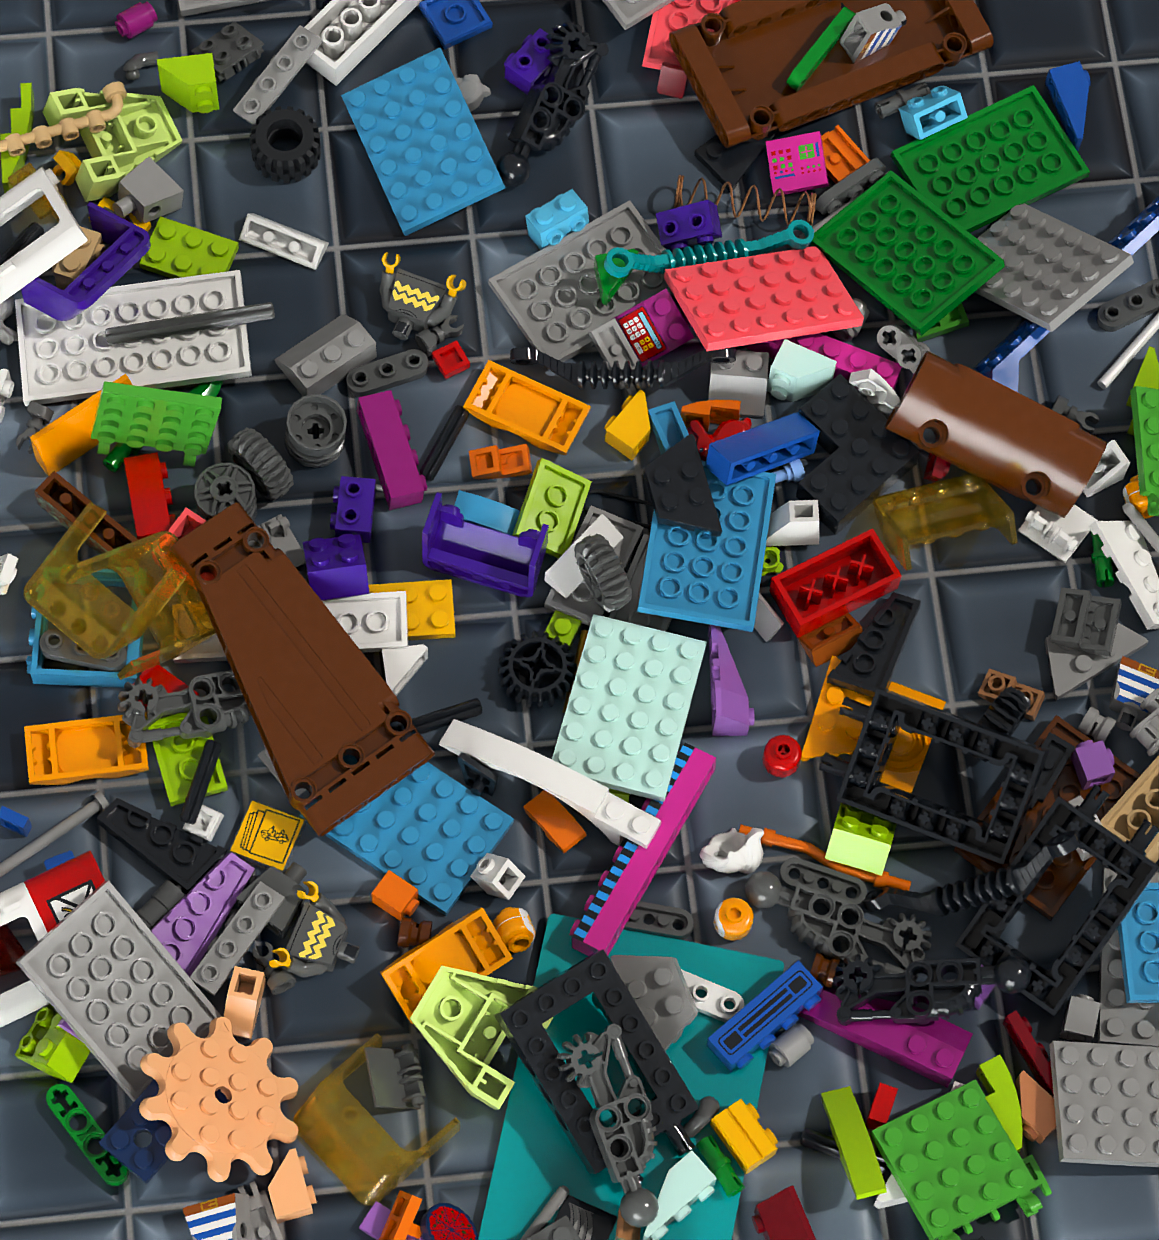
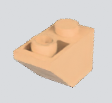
M234 966L224 1011V1017L231 1022L233 1036L252 1039L266 984L264 972Z
M296 1148L289 1150L268 1186L277 1224L313 1214L311 1204L317 1203L313 1186H306L303 1175L309 1174L305 1157H298Z

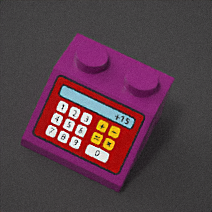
M667 288L614 317L636 357L641 361L642 367L647 365L648 360L654 361L694 338Z

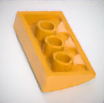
M126 374L113 382L132 385ZM102 390L30 437L36 461L48 476L53 471L58 472L98 445L99 441L97 439H91V431Z

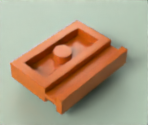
M839 125L821 136L827 175L835 184L870 161Z

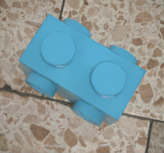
M938 86L930 91L931 93L926 96L908 100L906 105L898 108L905 132L921 140L968 118L960 92L947 86Z
M573 189L556 196L552 201L533 209L529 214L525 215L528 236L540 250L549 245L558 244L563 237L572 232L581 231L589 223L588 207Z

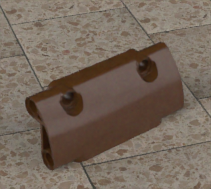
M926 351L900 404L894 407L885 425L886 429L916 443L919 448L1062 518L1066 517L1083 492L1107 446L1106 441L1080 429V425L1075 421L969 367L958 363L952 364L929 351ZM926 428L931 429L935 433V441L932 444L927 443L923 438ZM1028 480H1032L1037 486L1034 495H1030L1025 489Z

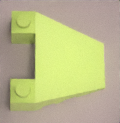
M72 88L50 92L43 114L48 125L53 126L65 118L77 119L85 116L92 110H107L112 106V103L106 102L102 90L98 94L85 92L82 88ZM127 93L126 98L123 99L121 113L116 118L105 122L106 128L103 131L92 133L89 127L79 129L92 157L82 160L75 178L85 202L102 199L104 196L107 198L113 196L118 192L119 182L146 158L150 157L156 163L182 143V138L161 96Z
M441 966L411 1015L410 1020L466 1091L494 1110H498L501 1108L515 1082L488 1066L506 1037L494 1015L537 987ZM553 1017L542 1023L545 1030L548 1028Z

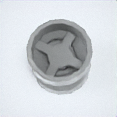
M1091 706L1077 730L1084 735L1093 737L1094 742L1103 740L1105 743L1116 720L1109 716L1103 717L1100 715L1099 710Z

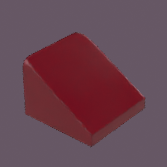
M663 62L657 92L682 99L688 83L687 76L681 66Z

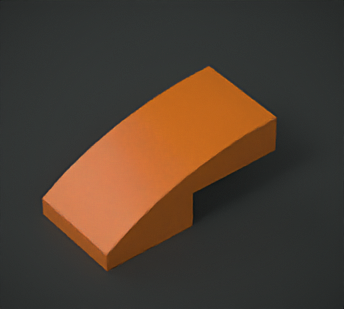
M707 400L682 406L681 417L686 428L690 427L692 420H697L705 431L708 432L710 423L721 424V422L731 419L739 420L741 401Z
M527 443L498 449L497 445L469 451L473 479H498L533 474Z
M545 790L523 806L525 813L544 830L546 837L563 853H566L587 836L584 829L552 794Z

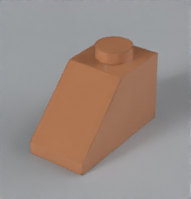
M1023 1070L1015 1081V1088L1021 1108L1022 1134L1031 1142L1036 1141L1041 1145L1056 1129L1054 1098Z

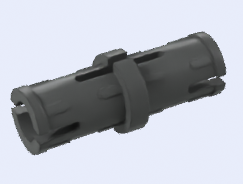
M922 82L905 91L902 89L896 91V94L892 97L874 104L877 115L880 114V119H884L893 113L899 112L898 108L906 105L908 100L930 94V89L925 82Z

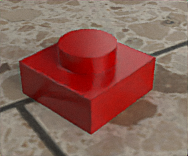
M457 340L432 352V358L445 380L470 368V361Z

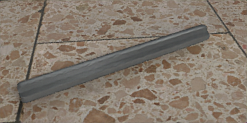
M272 302L111 327L106 329L105 335L107 343L113 345L273 319L275 311Z

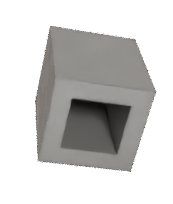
M1078 994L1076 997L1071 996L1066 1004L1059 1038L1091 1043L1094 1038L1101 1003L1095 1002L1092 997Z

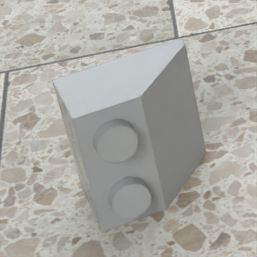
M736 350V361L733 363L718 364L710 362L708 400L741 401L740 417L763 419L769 353Z

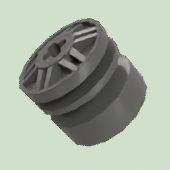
M320 394L303 396L293 403L287 415L285 444L288 453L296 462L306 467L319 468L328 466L338 459L344 448L347 425L346 415L340 404L327 395ZM312 434H317L319 439H313Z
M218 463L206 468L199 475L194 485L197 515L208 521L230 505L239 502L251 519L255 521L257 516L255 484L251 475L245 469L232 463Z

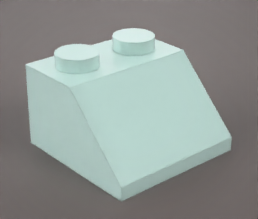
M784 339L771 365L766 391L779 400L786 399L790 402L816 395L833 380L837 361Z

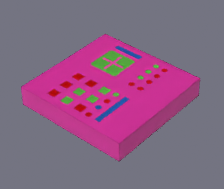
M820 131L766 141L773 195L779 188L786 195L829 186ZM781 191L776 196H781Z

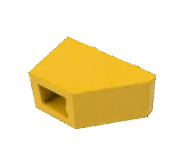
M641 389L635 396H628L621 407L623 410L617 417L613 415L604 427L606 430L605 442L630 460L636 457L650 437L651 428L645 392Z

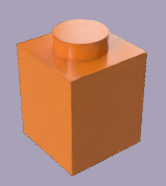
M390 870L387 871L371 893L372 903L399 921L406 915L411 916L420 903L418 901V889Z

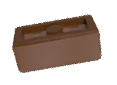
M847 613L799 637L798 640L811 662L817 667L831 660L832 655L837 657L850 650L857 642V638L863 630L862 626Z

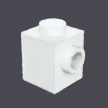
M486 853L478 862L476 869L470 877L487 894L509 900L526 876L508 858Z

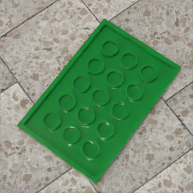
M1034 85L970 114L968 118L924 139H917L895 149L891 153V158L906 182L969 233L1002 218L1016 205L1023 203L1030 205L1089 177L1090 170Z
M891 170L814 233V238L810 245L819 248L827 259L921 336L1005 267L1004 260Z

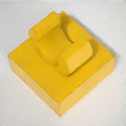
M59 150L53 157L59 165H56L52 171L56 176H60L65 171V178L61 183L62 185L69 186L74 182L82 162L74 153Z

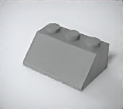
M342 314L274 360L302 396L321 395L345 379L353 368L365 365L377 357L376 342L359 321Z

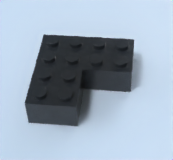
M841 374L799 409V413L820 431L817 443L830 456L798 483L796 497L799 500H818L819 520L836 535L917 465L920 450L910 440L886 429L885 425L888 419Z

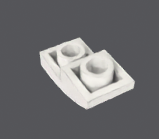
M872 369L851 372L849 383L858 388L861 394L868 396L867 400L888 419L894 407L901 402L892 387Z

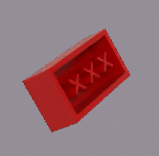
M872 528L772 577L769 591L794 634L799 638L897 590L902 575Z

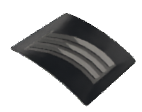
M568 1195L555 1220L556 1222L567 1215L581 1240H608L617 1221V1216Z

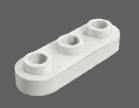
M681 969L698 1012L726 1023L744 1007V1000L737 992ZM702 989L707 995L700 998L696 995V991ZM726 1001H731L734 1003L735 1007L733 1009H727L725 1008L724 1003Z

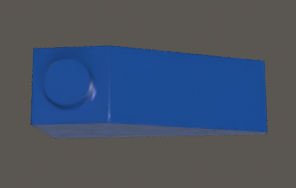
M1080 61L1049 69L1045 81L1065 133L1077 151H1079L1083 139L1088 92L1091 84L1089 73L1087 70H1083Z

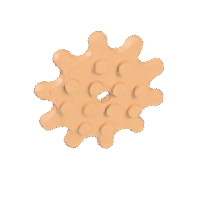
M216 1017L210 1022L209 1034L206 1038L196 1036L184 1023L172 1024L167 1030L168 1039L173 1046L172 1055L164 1057L156 1053L144 1055L140 1060L142 1071L154 1078L159 1087L156 1096L145 1098L140 1103V1114L147 1120H163L170 1126L172 1136L165 1145V1153L171 1160L181 1161L190 1152H198L205 1157L208 1175L213 1181L223 1182L227 1180L230 1175L231 1162L236 1159H241L248 1163L254 1173L266 1175L271 1171L273 1164L272 1157L267 1149V1142L275 1139L290 1144L298 1136V1126L287 1119L280 1108L281 1102L293 1099L297 1095V1081L291 1077H277L270 1072L267 1066V1059L272 1054L273 1045L269 1039L258 1038L249 1046H244L233 1037L231 1022L225 1017ZM221 1089L220 1092L229 1101L227 1103L219 1102L215 1097V1091Z

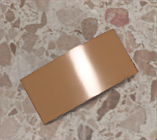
M989 669L979 689L978 696L993 703L1004 689L1011 686L1016 690L1019 689L1031 700V706L1024 718L1034 721L1045 698L1044 691L1017 683L1016 677Z

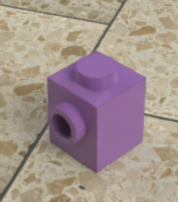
M1087 740L1076 746L1070 759L1082 789L1092 788L1093 784L1098 786L1111 782L1115 774L1113 767L1114 757L1109 748L1106 749L1103 740L1093 743V740Z

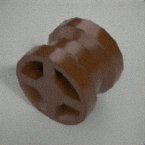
M816 953L810 973L818 982L831 989L833 978L836 976L835 968L839 966L840 960L835 958L832 960L825 959L823 954Z

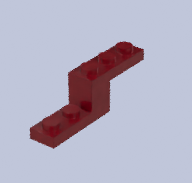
M1016 1010L1007 1015L1002 1024L1038 1084L1054 1098L1051 1061H1047L1048 1054L1044 1046L1040 1042L1036 1043L1031 1035L1032 1027L1027 1018L1021 1017Z

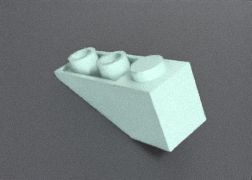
M692 1150L669 1169L657 1199L659 1205L657 1217L647 1226L643 1240H660L669 1231L666 1226L675 1219L678 1222L682 1221L692 1211L690 1206L699 1199L703 1202L715 1191L713 1186L717 1178Z

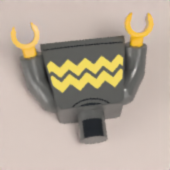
M386 252L382 257L386 270L382 271L380 296L383 308L388 311V320L396 323L392 334L401 340H407L411 330L420 332L424 329H429V327H435L451 315L458 299L457 292L465 289L466 281L461 280L459 287L455 288L453 281L456 275L449 276L446 285L399 268L396 273L394 267L400 263V256L396 254V262L389 264L387 262L388 252Z
M304 881L303 883L309 888V893L306 895L303 891H297V896L300 899H310V904L305 902L286 949L278 948L272 950L273 953L278 954L279 961H269V965L272 968L283 966L284 970L302 978L322 975L325 971L332 972L338 958L354 964L360 951V947L345 942L348 936V927L346 926L345 919L334 904L322 893L318 892L316 883Z

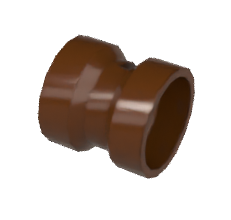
M402 917L398 947H417L429 940L432 932V921L423 920L418 924L412 918Z

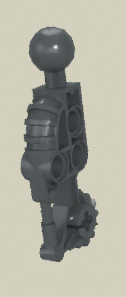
M232 670L196 676L191 680L187 689L167 693L161 684L153 687V680L151 678L147 680L146 684H143L142 680L138 677L135 679L134 685L126 682L124 685L125 691H120L117 697L121 701L117 705V710L124 712L122 720L131 726L127 743L133 748L139 747L141 743L163 740V738L178 735L183 739L209 738L217 732L225 731L226 727L233 729L240 722L243 724L248 722L249 716H252ZM230 684L235 687L236 691L228 692L223 688V685ZM202 689L207 693V696L199 697L193 690ZM188 713L178 727L146 730L162 716ZM200 717H210L214 723L210 725L204 724Z
M760 871L754 873L745 883L746 898L752 905L765 909L773 907L775 904L788 907L787 916L792 924L790 928L792 934L796 933L800 943L804 941L810 946V950L814 951V949L821 951L820 954L828 957L829 960L833 958L839 959V963L844 964L846 957L851 962H855V956L860 954L861 960L864 962L868 956L860 942L863 941L883 948L900 967L873 960V965H882L885 974H899L906 972V968L913 961L924 960L925 953L923 950H929L931 947V943L927 939L932 936L931 931H922L927 923L923 920L916 924L915 914H912L909 921H907L905 915L900 913L898 915V922L893 918H888L883 925H879L865 919L862 908L853 902L797 884L795 891L784 888L778 877L771 872ZM815 904H823L828 909V913L826 915H818L815 913L813 906ZM846 913L852 914L856 918L857 923L847 925L843 922L841 916ZM908 934L909 943L906 944L902 956H900L904 944L903 935ZM842 941L846 944L848 950L844 953H839L834 950L832 943ZM918 974L912 978L914 982H916Z
M610 1024L599 1035L586 1032L583 1040H581L578 1034L573 1035V1045L567 1041L563 1042L562 1046L568 1053H558L557 1058L566 1060V1064L560 1065L558 1069L559 1071L570 1070L565 1078L568 1082L577 1076L576 1083L578 1088L590 1087L596 1105L590 1113V1125L612 1183L620 1182L624 1196L620 1203L621 1216L629 1225L639 1228L651 1224L657 1217L659 1210L658 1200L654 1193L646 1188H642L637 1176L644 1173L645 1164L655 1158L656 1154L653 1153V1150L657 1146V1141H654V1131L657 1130L656 1126H652L651 1120H653L651 1102L646 1096L640 1078L633 1074L628 1061V1054L621 1038L622 1029L618 1024ZM610 1046H612L615 1057L619 1060L625 1076L617 1097L607 1075ZM602 1052L601 1055L590 1058L586 1065H579L578 1059L582 1057V1054L590 1056ZM632 1099L638 1100L641 1104V1112L637 1116H633L628 1111V1104ZM604 1110H608L613 1117L612 1124L607 1128L602 1126L599 1120V1116ZM616 1139L620 1140L624 1146V1151L619 1157H615L610 1149L611 1143Z

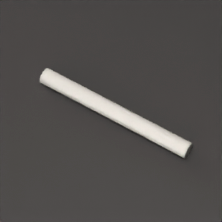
M1159 312L1098 380L1097 384L1102 389H1106L1159 329Z

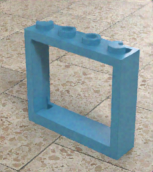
M41 564L40 575H36V580H34V590L38 592V600L32 602L31 612L32 619H36L35 629L30 628L29 646H33L32 656H27L26 660L27 674H31L33 684L124 688L126 682L132 684L135 682V679L141 674L149 582L147 569ZM52 584L133 587L126 672L44 669L45 656L40 648V638L48 630Z

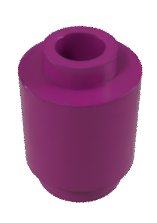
M139 2L117 14L115 26L121 36L131 39L153 27L158 17L149 2Z

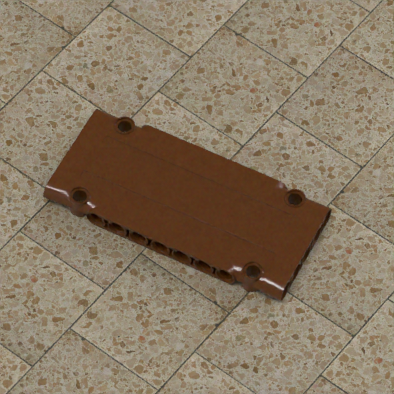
M741 0L723 8L719 14H706L700 23L691 24L669 33V42L672 50L725 148L752 138L756 140L764 139L769 132L779 129L781 132L793 129L930 77L941 71L945 66H956L961 59L992 48L994 44L992 33L974 0ZM841 3L854 13L887 3L894 12L901 10L905 14L907 19L906 25L900 27L888 46L853 63L838 41L798 92L786 84L795 67L842 10ZM707 29H713L715 32H710ZM755 120L762 121L764 125L756 123Z

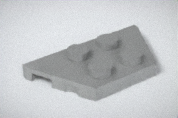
M1118 623L1111 656H1104L1052 643L1050 641L1051 635H1049L1044 643L1046 655L1049 658V674L1052 676L1053 698L1055 701L1059 700L1119 663L1122 656L1129 657L1144 648L1149 641L1140 634Z
M633 955L611 956L613 966L666 1051L672 1043L675 1044L682 1035L683 1029L690 1025L698 1015L677 958Z

